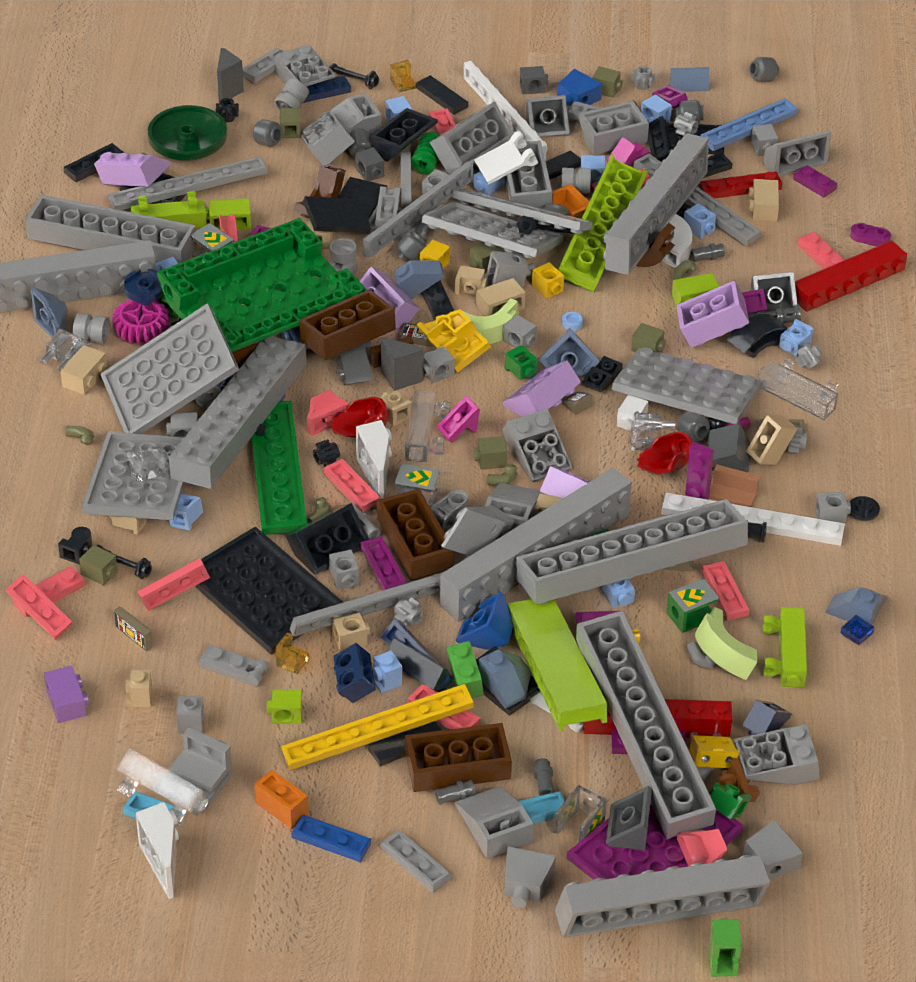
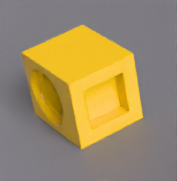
M431 240L420 252V259L440 261L444 269L450 263V246Z
M548 262L532 270V286L548 299L563 292L564 275Z

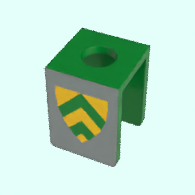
M704 579L668 592L666 613L678 629L684 633L699 627L704 616L712 611L709 605L718 602L719 597Z

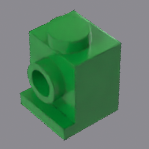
M520 345L505 353L506 371L510 370L520 380L525 377L530 379L535 376L538 358L527 348Z
M716 782L709 792L716 810L729 819L741 817L752 798L750 794H740V790L729 783L721 785Z

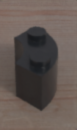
M758 314L749 319V324L732 330L727 340L743 353L755 358L766 347L777 346L780 342L781 334L788 328L772 315Z

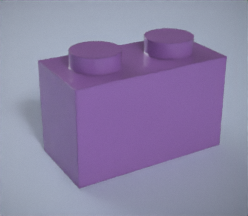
M72 665L44 672L46 690L57 722L61 723L86 716L85 706L89 705L86 691L81 692L80 688H83L80 674L75 675Z

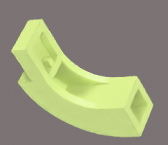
M511 298L497 313L490 316H474L462 311L471 319L476 330L489 344L503 340V325L516 315H519L518 301Z
M714 607L710 614L707 613L695 632L696 640L701 649L720 667L747 680L757 664V649L741 643L727 632L723 625V610Z

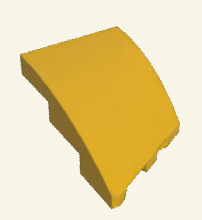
M460 309L447 315L437 316L434 321L416 324L435 349L444 346L455 358V371L457 373L491 347L489 342L476 330L471 319Z

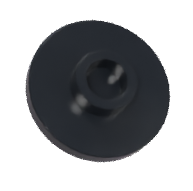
M858 496L850 501V515L858 520L870 521L879 515L880 506L873 498Z

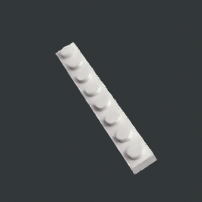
M471 61L464 62V79L487 105L494 101L496 102L513 133L521 131L526 142L541 140L546 161V152L548 151L546 142L542 141L536 131L518 114L517 110L499 93L498 89L490 83L489 79L481 73L478 67Z
M666 493L661 514L670 515L717 501ZM732 504L748 522L759 524L767 522L766 533L841 546L844 523Z

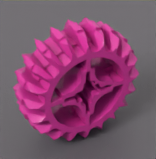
M126 299V303H120L119 307L115 308L112 317L113 329L117 337L122 338L123 342L129 341L130 344L137 342L138 345L144 342L148 343L168 330L170 325L169 312L164 304H160L159 300L153 301L149 306H143L140 302Z

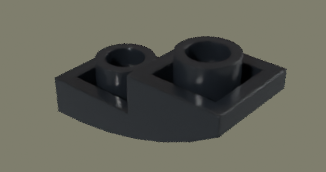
M603 356L596 367L592 366L583 379L582 384L599 392L604 391L622 371L623 363Z

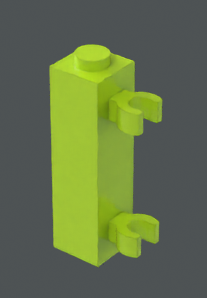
M195 191L187 192L188 201L147 204L146 196H138L139 205L131 206V213L195 225V229H201L206 226V220L210 219L209 207H205L204 199H196Z
M781 607L779 618L771 615L764 616L763 633L773 634L779 632L780 661L774 658H765L764 676L773 677L780 675V687L805 688L807 675L804 608Z

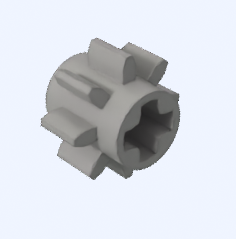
M640 66L634 69V73L631 75V82H635L636 88L647 90L655 82V74L652 73V69L649 67Z
M685 112L684 115L679 114L674 122V127L677 128L676 133L684 136L686 133L694 135L699 124L696 121L697 117L688 112Z
M807 343L796 351L799 356L795 360L800 367L805 365L807 369H810L821 361L819 356L822 354V351L818 345L812 347L810 343Z
M797 427V431L787 446L789 453L799 454V449L805 450L807 433H802V428Z
M413 597L409 601L402 599L395 606L394 613L396 615L394 618L400 620L406 627L408 624L415 626L423 617V612L421 611L423 607Z

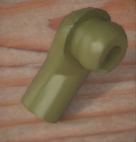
M692 260L682 262L675 268L673 280L682 279L686 271L689 274L693 273L697 268L696 264L692 263Z
M66 426V436L81 437V443L85 445L93 443V431L83 426Z
M506 465L504 473L488 474L487 485H498L500 482L509 484L518 475L516 472L517 467L515 465Z
M320 497L315 500L316 513L307 519L308 523L330 511V504L326 498Z

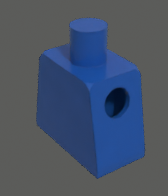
M573 69L559 82L557 96L565 95L566 105L571 106L573 102L591 105L601 100L602 83Z

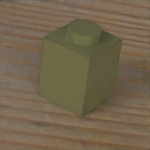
M599 66L592 77L602 83V95L614 98L617 91H620L623 81L620 80V71Z
M279 108L280 127L283 133L281 139L301 138L299 108Z
M483 241L470 248L469 264L473 268L485 269V273H487L491 252H502V249L499 246H487Z
M641 323L632 335L631 351L636 352L639 347H647L652 349L653 352H663L666 345V340H664L665 331Z
M504 436L478 438L477 448H474V459L479 461L481 470L504 468L507 465L508 451Z
M95 545L79 559L81 575L103 586L115 577L118 570L116 555Z

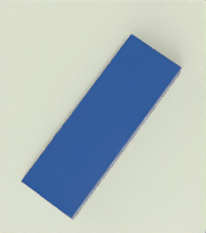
M303 814L292 831L293 839L360 863L371 845V838Z

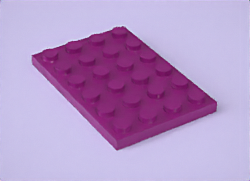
M651 803L645 850L608 846L606 844L608 818L567 852L566 857L593 880L597 878L612 879L622 874L638 875L647 870L663 871L673 866H678L679 868L688 867L677 836L666 839ZM716 810L714 825L701 829L706 831L719 829L727 846L743 832L744 825L736 819H729Z

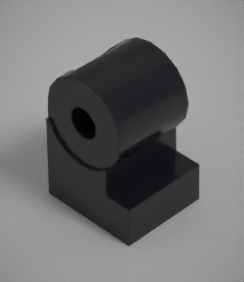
M83 526L77 527L72 530L69 540L62 538L58 543L60 558L80 565L79 559L93 546L90 529Z

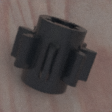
M223 98L220 100V104L216 103L215 110L223 117L225 122H232L235 117H239V104H234L233 99Z
M328 439L316 443L317 449L313 450V457L318 465L323 464L324 467L336 462V459L340 457L337 444L335 442L330 443Z

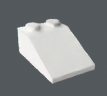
M382 420L356 426L357 460L369 484L380 499L385 497L389 457L392 456L389 441L392 440L389 428H385Z
M162 802L136 812L139 845L168 899L174 897L177 857L176 841L179 840V836L175 828L177 824L175 813L173 810L169 811L165 803Z

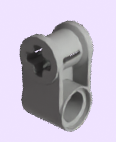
M453 490L430 507L444 531H448L457 521V514L463 508L468 507V494L463 490Z

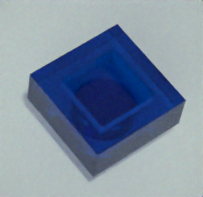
M855 615L841 627L840 633L857 645H860L874 633L875 627L858 615Z

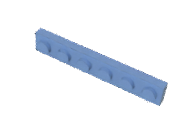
M784 98L701 134V137L709 138L708 148L715 151L751 135L753 126L774 125L797 115L798 108Z

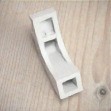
M677 214L669 222L675 227L672 233L674 238L671 241L675 246L662 260V262L674 268L685 260H689L692 245V230L689 224Z

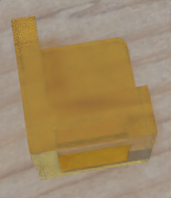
M409 60L390 64V80L399 93L416 89V83L411 77V63Z
M287 632L276 646V662L278 667L297 675L308 662L309 653L294 647L292 634Z

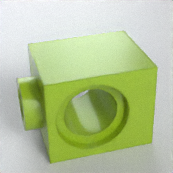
M272 689V699H267V714H272V724H301L302 690Z

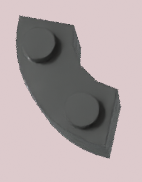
M363 344L333 357V361H337L339 366V380L343 381L344 385L372 380L369 361Z

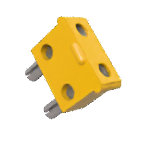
M697 732L690 733L691 745L689 752L697 767L729 768L731 765L730 760L739 756L740 751L736 750L730 737H722L720 733H715L713 736H698Z

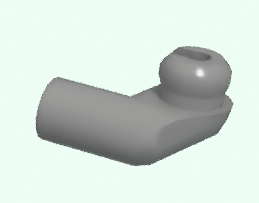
M690 642L687 645L691 660L695 665L705 669L715 667L716 663L707 655L702 654L698 642Z

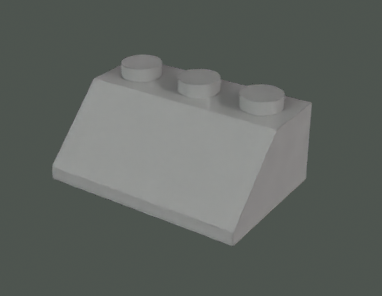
M633 101L579 113L585 143L593 155L614 150L623 137L632 144L635 142L641 144L648 141L649 123Z
M827 130L766 147L763 164L770 172L777 171L779 176L797 172L806 165L813 168L827 164L831 131Z

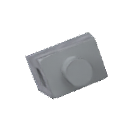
M492 251L485 277L488 279L487 287L514 278L523 288L526 276H532V270L536 267L534 263L527 264L521 253Z
M774 820L747 839L743 856L751 855L753 857L761 855L768 878L772 879L801 869L803 852Z
M508 846L505 894L512 896L511 903L515 907L524 908L528 900L536 902L541 900L554 875L556 856Z

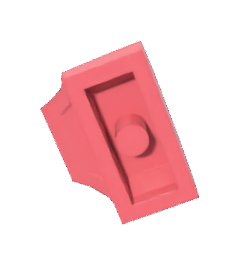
M219 214L222 232L234 239L226 245L237 242L235 215L222 216Z
M331 390L311 397L310 411L307 416V432L313 436L331 428L332 424L330 422L334 420V416L345 412L348 403L344 399L337 397Z
M701 829L678 833L677 840L688 867L698 862L703 864L714 863L721 859L727 851L719 829L707 831Z

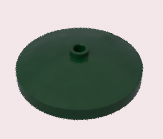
M183 105L166 109L157 114L148 126V140L151 147L157 153L176 160H196L212 155L225 144L227 139V125L223 117L209 108L196 105Z

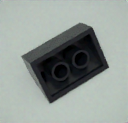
M406 108L370 136L371 148H374L382 159L388 162L436 125L438 119Z
M352 503L340 505L285 535L294 555L314 575L329 568V554L352 550L354 554L361 550V542L369 540Z

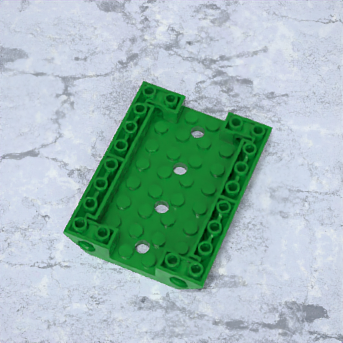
M301 218L157 271L167 303L182 320L206 304L212 307L231 352L299 326L300 319L367 291L364 285L348 268L337 272L322 256L323 242Z

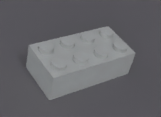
M494 101L480 108L432 140L430 144L450 175L467 161L474 164V159L499 147L511 139L514 133Z
M541 140L526 142V147L518 149L522 156L525 150L531 148L538 163L534 166H523L505 176L508 197L510 201L544 209L546 205L552 203V190Z

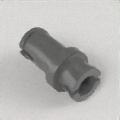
M712 243L707 247L692 249L691 254L693 261L697 262L710 258L715 260L717 257L725 256V251L722 243L718 245Z
M545 758L536 760L533 773L538 783L539 795L555 793L552 782L553 769L550 767V761Z
M460 780L455 785L435 789L439 805L476 795L472 780L466 782Z

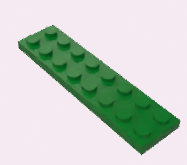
M279 401L262 423L267 427L264 436H258L255 433L251 437L261 529L265 535L290 533L307 524L292 401Z

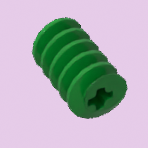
M428 132L423 134L411 158V165L419 174L429 175L434 171L438 156L430 142L440 136L437 133Z

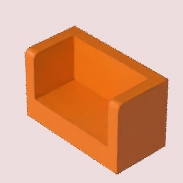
M572 184L552 191L553 204L566 206L572 217L582 219L590 201Z
M274 770L269 771L254 784L255 802L290 829L296 826L302 814L308 816V795Z

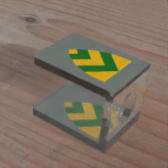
M207 224L191 234V239L203 246L194 251L192 257L194 258L234 243V239L214 225Z
M401 464L395 481V486L399 487L397 494L420 489L428 505L431 507L436 503L439 494L440 470Z
M578 785L556 811L554 833L558 835L579 809L589 815L580 826V842L605 821L607 799ZM585 799L593 801L596 807L589 806Z

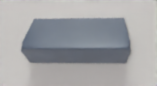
M709 67L671 68L670 86L683 92L709 91Z

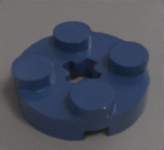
M140 269L128 274L124 280L125 295L132 301L140 302L143 306H149L153 301L160 299L164 292L157 276V270L148 269V272H141Z

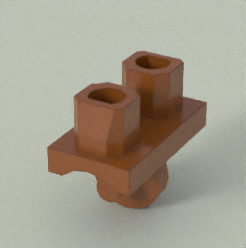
M732 758L730 760V767L720 773L721 777L716 782L721 785L729 783L736 786L740 790V794H750L752 796L749 802H755L760 794L758 787L748 785L750 780L746 779L739 758Z

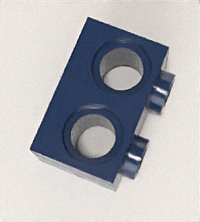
M354 643L333 656L335 665L333 670L337 679L336 689L340 696L346 697L354 703L376 690L370 653L359 644Z

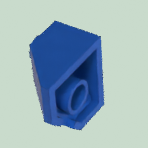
M499 592L484 599L478 606L481 610L475 613L472 620L468 617L462 623L456 638L457 643L470 641L472 647L490 650L494 646L497 648L503 647L510 641L513 622L505 596L502 592Z

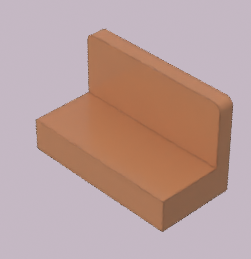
M716 465L709 499L717 501L727 499L731 504L752 507L758 492L760 476Z

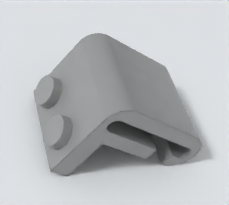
M188 727L183 733L184 751L169 768L170 773L173 775L170 778L165 776L161 778L158 785V793L203 813L231 777V748L221 740L218 741L201 731Z

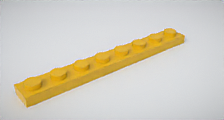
M463 684L281 746L282 754L290 771L474 708V702L466 685Z

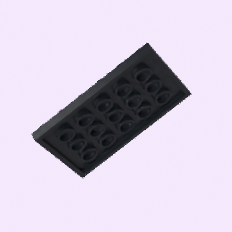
M256 526L202 558L201 561L210 578L195 586L271 655L304 635H292L290 627L294 617L344 603Z

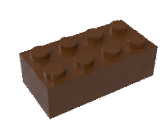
M369 289L300 319L301 342L322 359H331L396 330L395 308Z
M420 489L377 500V520L410 581L447 571L454 566V551L441 546L445 540V533Z
M503 723L405 735V755L413 792L445 788L455 785L460 780L462 782L472 780L473 784L511 779L512 759Z

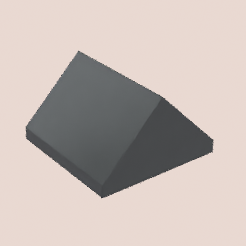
M225 48L220 50L217 68L219 103L223 98H233L244 92L242 60Z
M565 95L526 99V121L539 137L570 134Z
M794 272L752 276L750 291L764 289L767 311H774L776 307H781V309L789 308L797 304Z
M382 338L381 372L394 391L422 382L424 347Z
M740 423L710 430L707 447L714 450L712 467L721 465L744 472L749 471L750 455L746 450L750 445V441Z
M650 786L611 804L606 839L608 846L645 850L652 792Z

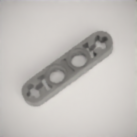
M401 152V208H406L411 204V152Z

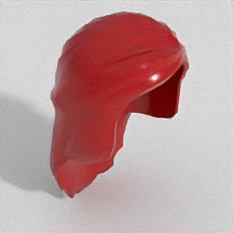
M368 397L355 400L348 405L345 412L334 416V420L330 422L332 424L331 430L340 436L356 438V426L382 420L385 426L389 419V412L382 398Z
M673 432L656 438L650 448L639 454V458H637L639 462L638 467L643 471L656 475L671 473L683 468L689 460V450L693 444L691 437L683 432Z

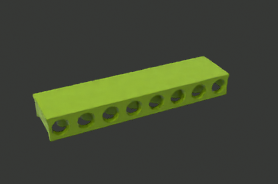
M613 154L582 217L584 220L593 222L592 230H583L582 234H574L558 269L564 275L565 280L592 292L595 291L605 269L606 261L603 259L606 250V243H604V235L606 231L611 229L614 221L619 219L622 211L626 210L630 201L634 200L648 173L646 169L642 172L615 160V155Z
M532 599L508 603L507 606L513 622V635L559 731H564L565 725L600 719L602 723H607V702L555 599L535 604Z

